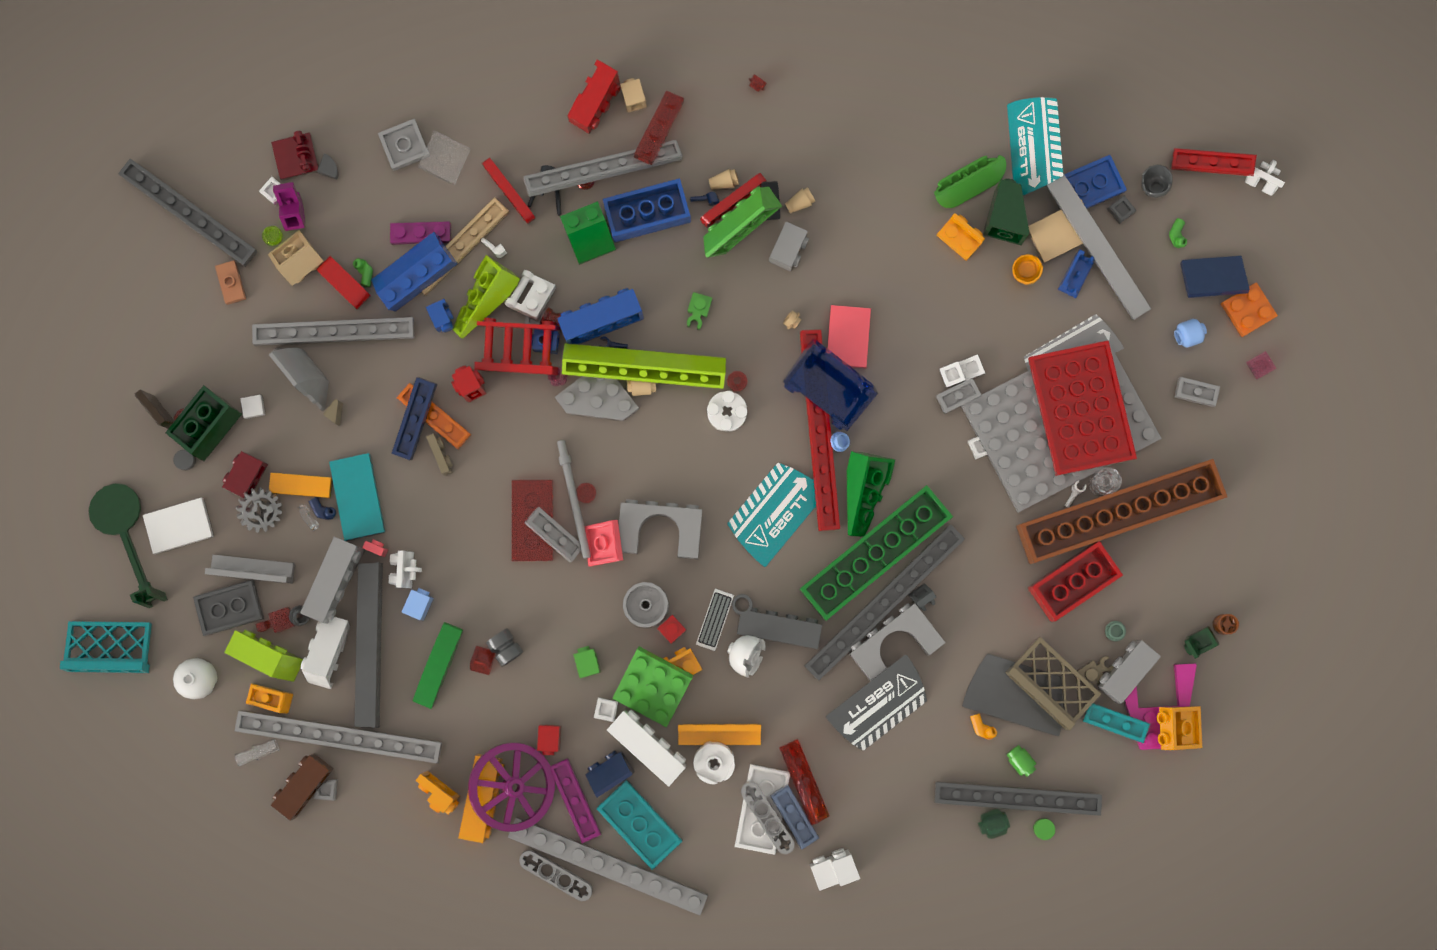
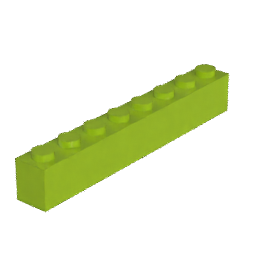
M565 343L562 358V374L724 389L726 358Z

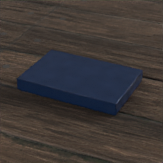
M1242 255L1182 260L1180 263L1188 298L1246 294L1250 290Z

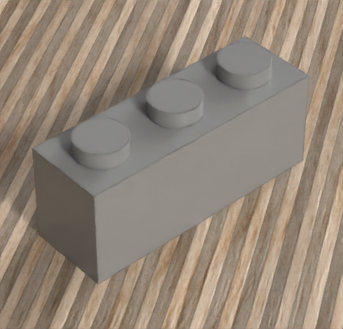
M1142 640L1129 643L1125 649L1127 651L1123 657L1119 656L1112 664L1114 668L1110 673L1106 672L1099 680L1101 683L1098 688L1118 704L1124 702L1161 657Z

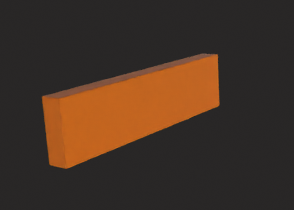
M409 383L397 397L406 406L408 405L413 385ZM431 402L425 422L459 450L471 434L435 403Z

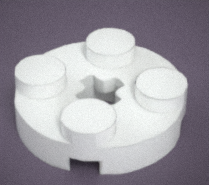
M732 391L720 392L709 401L707 407L708 419L717 430L735 431L745 422L747 416L746 403L737 393ZM723 407H731L732 415L723 416Z
M711 741L701 746L696 751L693 762L697 776L709 784H718V782L729 779L735 768L734 754L730 748L723 743ZM716 758L720 765H715L713 768L709 760Z

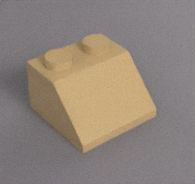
M300 230L268 254L277 270L292 286L295 283L301 282L309 272L316 270L324 262Z

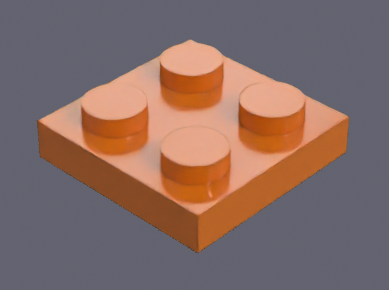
M1257 282L1249 286L1250 290L1248 293L1236 294L1221 303V306L1241 337L1278 316Z

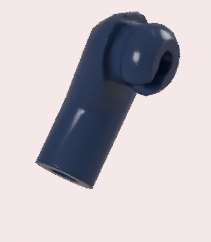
M318 497L308 501L317 518L331 520L335 517L336 510L333 507L322 506Z

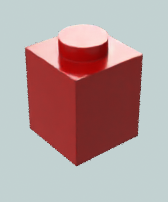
M673 615L657 628L671 644L686 631L684 626Z
M539 725L537 751H542V755H554L555 752L560 751L561 726Z

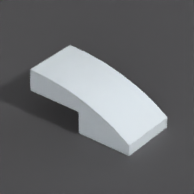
M978 355L940 368L947 388L986 374Z

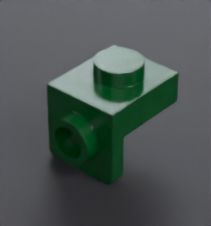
M1207 626L1186 637L1184 647L1187 653L1193 655L1196 659L1201 654L1218 646L1219 642L1210 627Z

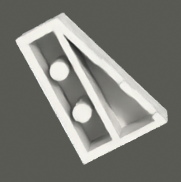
M334 617L332 621L329 620L328 624L318 621L315 639L312 638L309 643V654L307 658L304 657L301 663L302 672L308 683L332 689L333 683L330 682L333 670L337 671L339 664H336L340 652L344 650L350 630L347 620Z

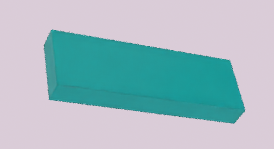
M1094 703L1087 709L1083 722L1144 743L1150 723Z

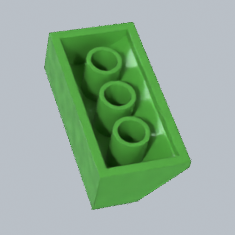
M759 186L750 192L751 196L748 199H743L736 204L737 208L734 211L724 214L722 216L723 220L720 223H715L708 228L709 232L703 236L707 258L728 253L782 207L770 187L761 188Z

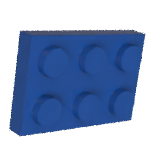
M1111 155L1064 174L1079 198L1082 199L1086 209L1127 191Z

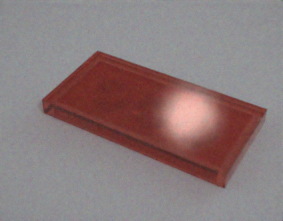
M512 480V562L553 561V548L524 523L537 507H540L553 518V480Z

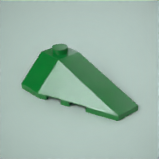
M851 451L847 467V519L849 536H865L874 517L873 510L877 502H881L883 498L881 495L885 485L890 483L895 459Z

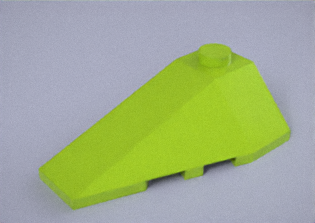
M488 255L484 257L473 278L476 279L473 289L468 290L467 304L461 307L452 329L462 339L478 326L477 321H483L484 318L490 315L511 295L520 280L512 271Z

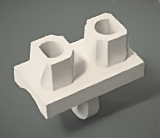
M1272 160L1270 164L1263 161L1260 167L1266 169L1265 172L1255 167L1254 176H1247L1245 183L1256 187L1260 178L1267 181L1261 191L1270 196L1277 191L1278 187L1282 188L1285 182L1270 175L1273 173L1278 176L1281 170L1275 168L1277 164L1275 160Z
M398 551V553L390 555V564L397 565V573H390L389 584L396 585L397 588H412V580L416 579V572H422V568L416 567L417 560H414V552Z

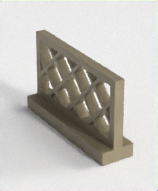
M1038 637L1015 664L1005 672L1065 730H1071L1075 722L1101 695L1095 687L1041 637ZM1039 644L1046 649L1045 658H1035V648ZM1057 659L1061 663V672H1050V660ZM1024 660H1032L1031 673H1025L1019 668V665ZM1035 660H1046L1047 672H1036ZM1047 674L1048 687H1040L1036 684V675ZM1051 674H1062V686L1051 687ZM1065 674H1073L1076 677L1077 686H1066ZM1077 688V701H1066V689ZM1080 688H1088L1094 695L1089 700L1081 701ZM1051 689H1062L1063 701L1052 699ZM1067 703H1078V712L1074 717L1067 713Z

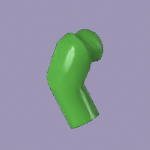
M1179 218L1175 220L1169 232L1172 244L1176 248L1187 245V239L1181 234L1185 221Z
M357 258L353 261V267L362 275L360 285L370 287L373 268L366 260Z

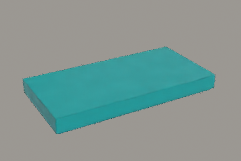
M367 453L330 461L329 464L344 541L385 533L370 454Z
M628 780L622 783L596 808L651 870L683 841Z

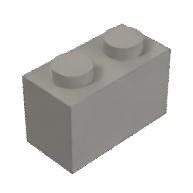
M785 222L769 257V262L788 271H791L793 266L797 267L801 256L798 254L801 248L805 250L809 238H807L808 231Z

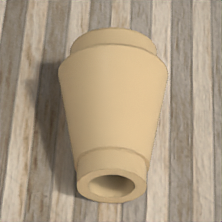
M728 169L709 178L711 190L735 188L736 185H739L736 170Z
M807 187L797 192L785 205L791 214L812 206L815 199Z

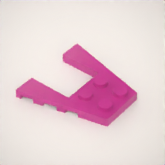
M1196 663L1174 664L1177 706L1162 707L1190 706ZM1136 686L1124 702L1130 717L1150 723L1144 743L1137 741L1139 749H1161V745L1158 742L1160 734V724L1157 721L1159 707L1138 708Z

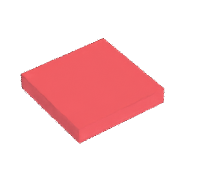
M618 520L584 526L591 558H587L588 567L623 561Z

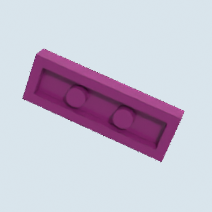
M450 221L390 223V243L392 245L418 244L433 232L438 235L443 243H449L451 241Z

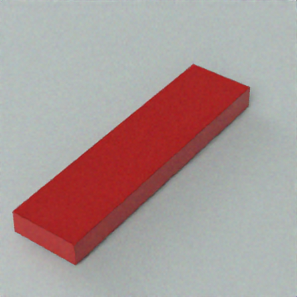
M1174 148L1171 170L1254 176L1257 155Z

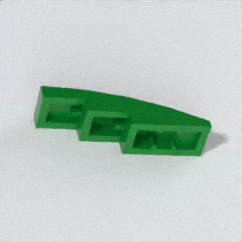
M446 622L443 623L419 681L413 702L432 709L439 689L443 685L448 668L452 664L463 629Z

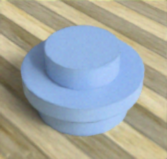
M835 432L831 436V446L835 451L842 452L849 447L850 439L847 434Z

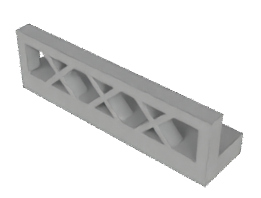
M213 555L211 568H205V574L293 584L295 563Z

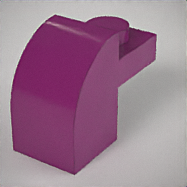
M294 183L273 185V192L279 204V218L284 230L305 228L303 203Z

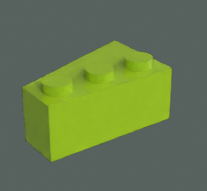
M245 629L244 632L234 631L224 653L270 677L295 681L301 668L302 658L287 652L288 650L281 646L272 645V642L260 637L259 639L255 637L256 634Z

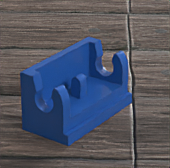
M1082 250L1075 254L1058 290L1074 298L1077 297L1094 261V257L1088 258L1084 256L1085 252Z

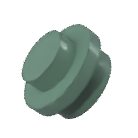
M1119 621L1109 622L1105 627L1106 637L1111 641L1122 640L1126 635L1125 626Z

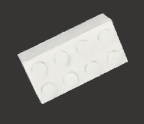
M624 710L607 731L669 787L686 768L684 763L686 759L678 751L674 754L669 749L671 745L661 737L659 740L653 735L655 730L647 723L642 725L638 721L640 717L633 710L629 712Z

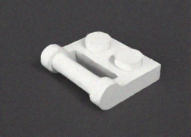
M524 270L521 274L520 282L511 297L507 298L505 305L537 321L555 291L556 286L535 276L530 271ZM528 282L532 283L533 285L523 303H518L517 301Z

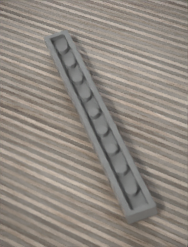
M241 710L238 711L235 725L236 732L431 763H439L442 742Z
M516 817L513 824L524 820ZM535 824L525 830L510 832L508 835L510 839L697 915H701L708 894Z

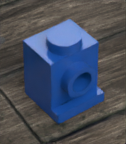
M445 299L426 307L435 329L443 333L454 328L451 321L454 317L451 310L447 308L449 305Z
M534 329L531 345L534 352L542 353L543 343H540V338L543 337L544 330ZM552 331L551 354H558L560 338L558 331Z

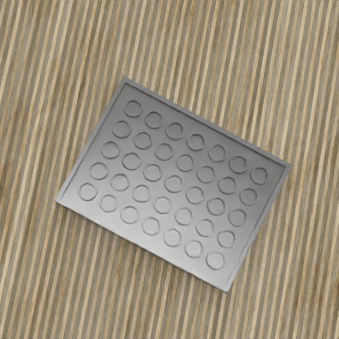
M1103 332L1076 347L1107 341L1108 339ZM1110 345L1135 452L1162 438ZM1031 370L961 406L976 436L979 437L984 450L987 452V456L1017 513L1110 466L1106 465L1059 476L1055 475Z

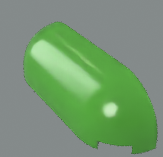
M998 155V158L983 156L943 178L937 183L938 187L934 191L937 202L945 208H953L996 185L1006 171L1005 157Z

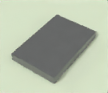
M254 580L193 597L203 636L264 619Z

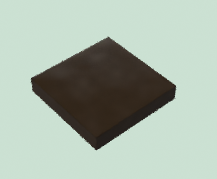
M141 389L137 391L135 397L159 426L169 429L174 419L158 399Z

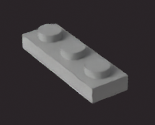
M537 507L524 522L568 562H572L580 553V542L540 507Z

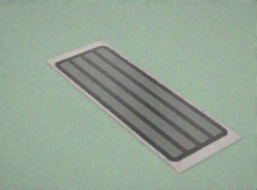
M718 589L714 590L696 645L713 651L716 650L734 595Z

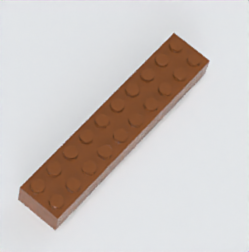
M1210 459L1019 524L1016 528L1029 564H1033L1227 498V494L1214 459Z

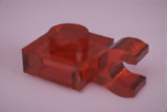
M290 607L269 613L270 620L255 624L257 631L264 632L273 628L274 633H278L295 627L296 625L292 624L289 620Z

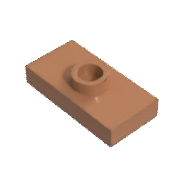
M233 260L216 265L215 268L225 304L229 305L245 300L246 296L236 261Z

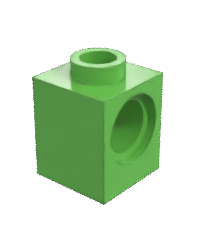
M589 646L577 649L578 653L573 655L579 677L583 678L601 673L595 649H590Z

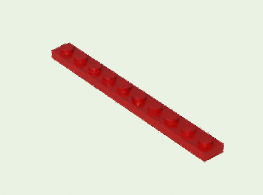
M821 330L800 331L818 531L839 530L840 520L833 448L831 446V427Z

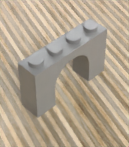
M626 499V503H621L619 517L622 553L638 554L642 525L651 517L666 516L672 519L679 528L678 558L698 559L702 509H698V505H686V508H680L676 503H666V506H658V502L646 501L645 505L638 504V500Z
M909 603L899 609L900 614L895 618L890 616L883 622L885 626L880 630H877V628L873 629L866 635L868 637L867 640L863 643L858 641L851 647L852 651L849 655L869 681L887 669L880 656V646L884 638L892 632L903 631L910 634L926 655H931L946 643L915 603L911 606Z

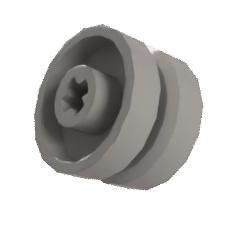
M642 582L635 584L627 591L623 599L625 616L631 623L639 627L650 628L656 626L665 619L668 613L669 601L667 595L659 586L653 583ZM644 601L650 603L649 608L644 609L642 607Z

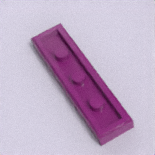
M567 758L552 765L550 769L581 842L584 843L600 836L601 831L569 759Z

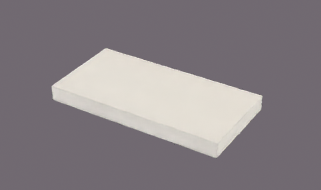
M750 764L747 782H754L759 786L782 821V816L770 795L786 784L789 785L791 772ZM746 787L745 795L750 794L754 801H750L751 805L757 800L762 799L761 795L758 798L755 796V787ZM743 799L735 847L775 855L776 847ZM759 803L756 806L758 814L764 815L767 813L768 806L765 803ZM770 821L767 825L770 832L778 831L779 823L777 821ZM779 835L773 837L774 840L779 838Z

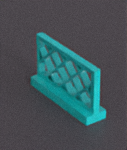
M68 621L64 660L60 661V669L66 672L149 673L150 665L147 662L152 623ZM74 627H82L86 631L78 639L73 635ZM97 627H102L106 633L97 640L92 632ZM118 627H123L126 633L117 640L112 632ZM139 627H145L144 636L137 640L132 633ZM89 635L95 642L85 649L80 642ZM110 635L115 643L106 650L101 642ZM130 635L136 643L126 650L121 642ZM78 645L83 653L77 658H70L71 650ZM98 645L104 653L98 658H93L89 652ZM119 646L124 653L119 658H113L110 652ZM138 646L142 649V659H134L130 654Z

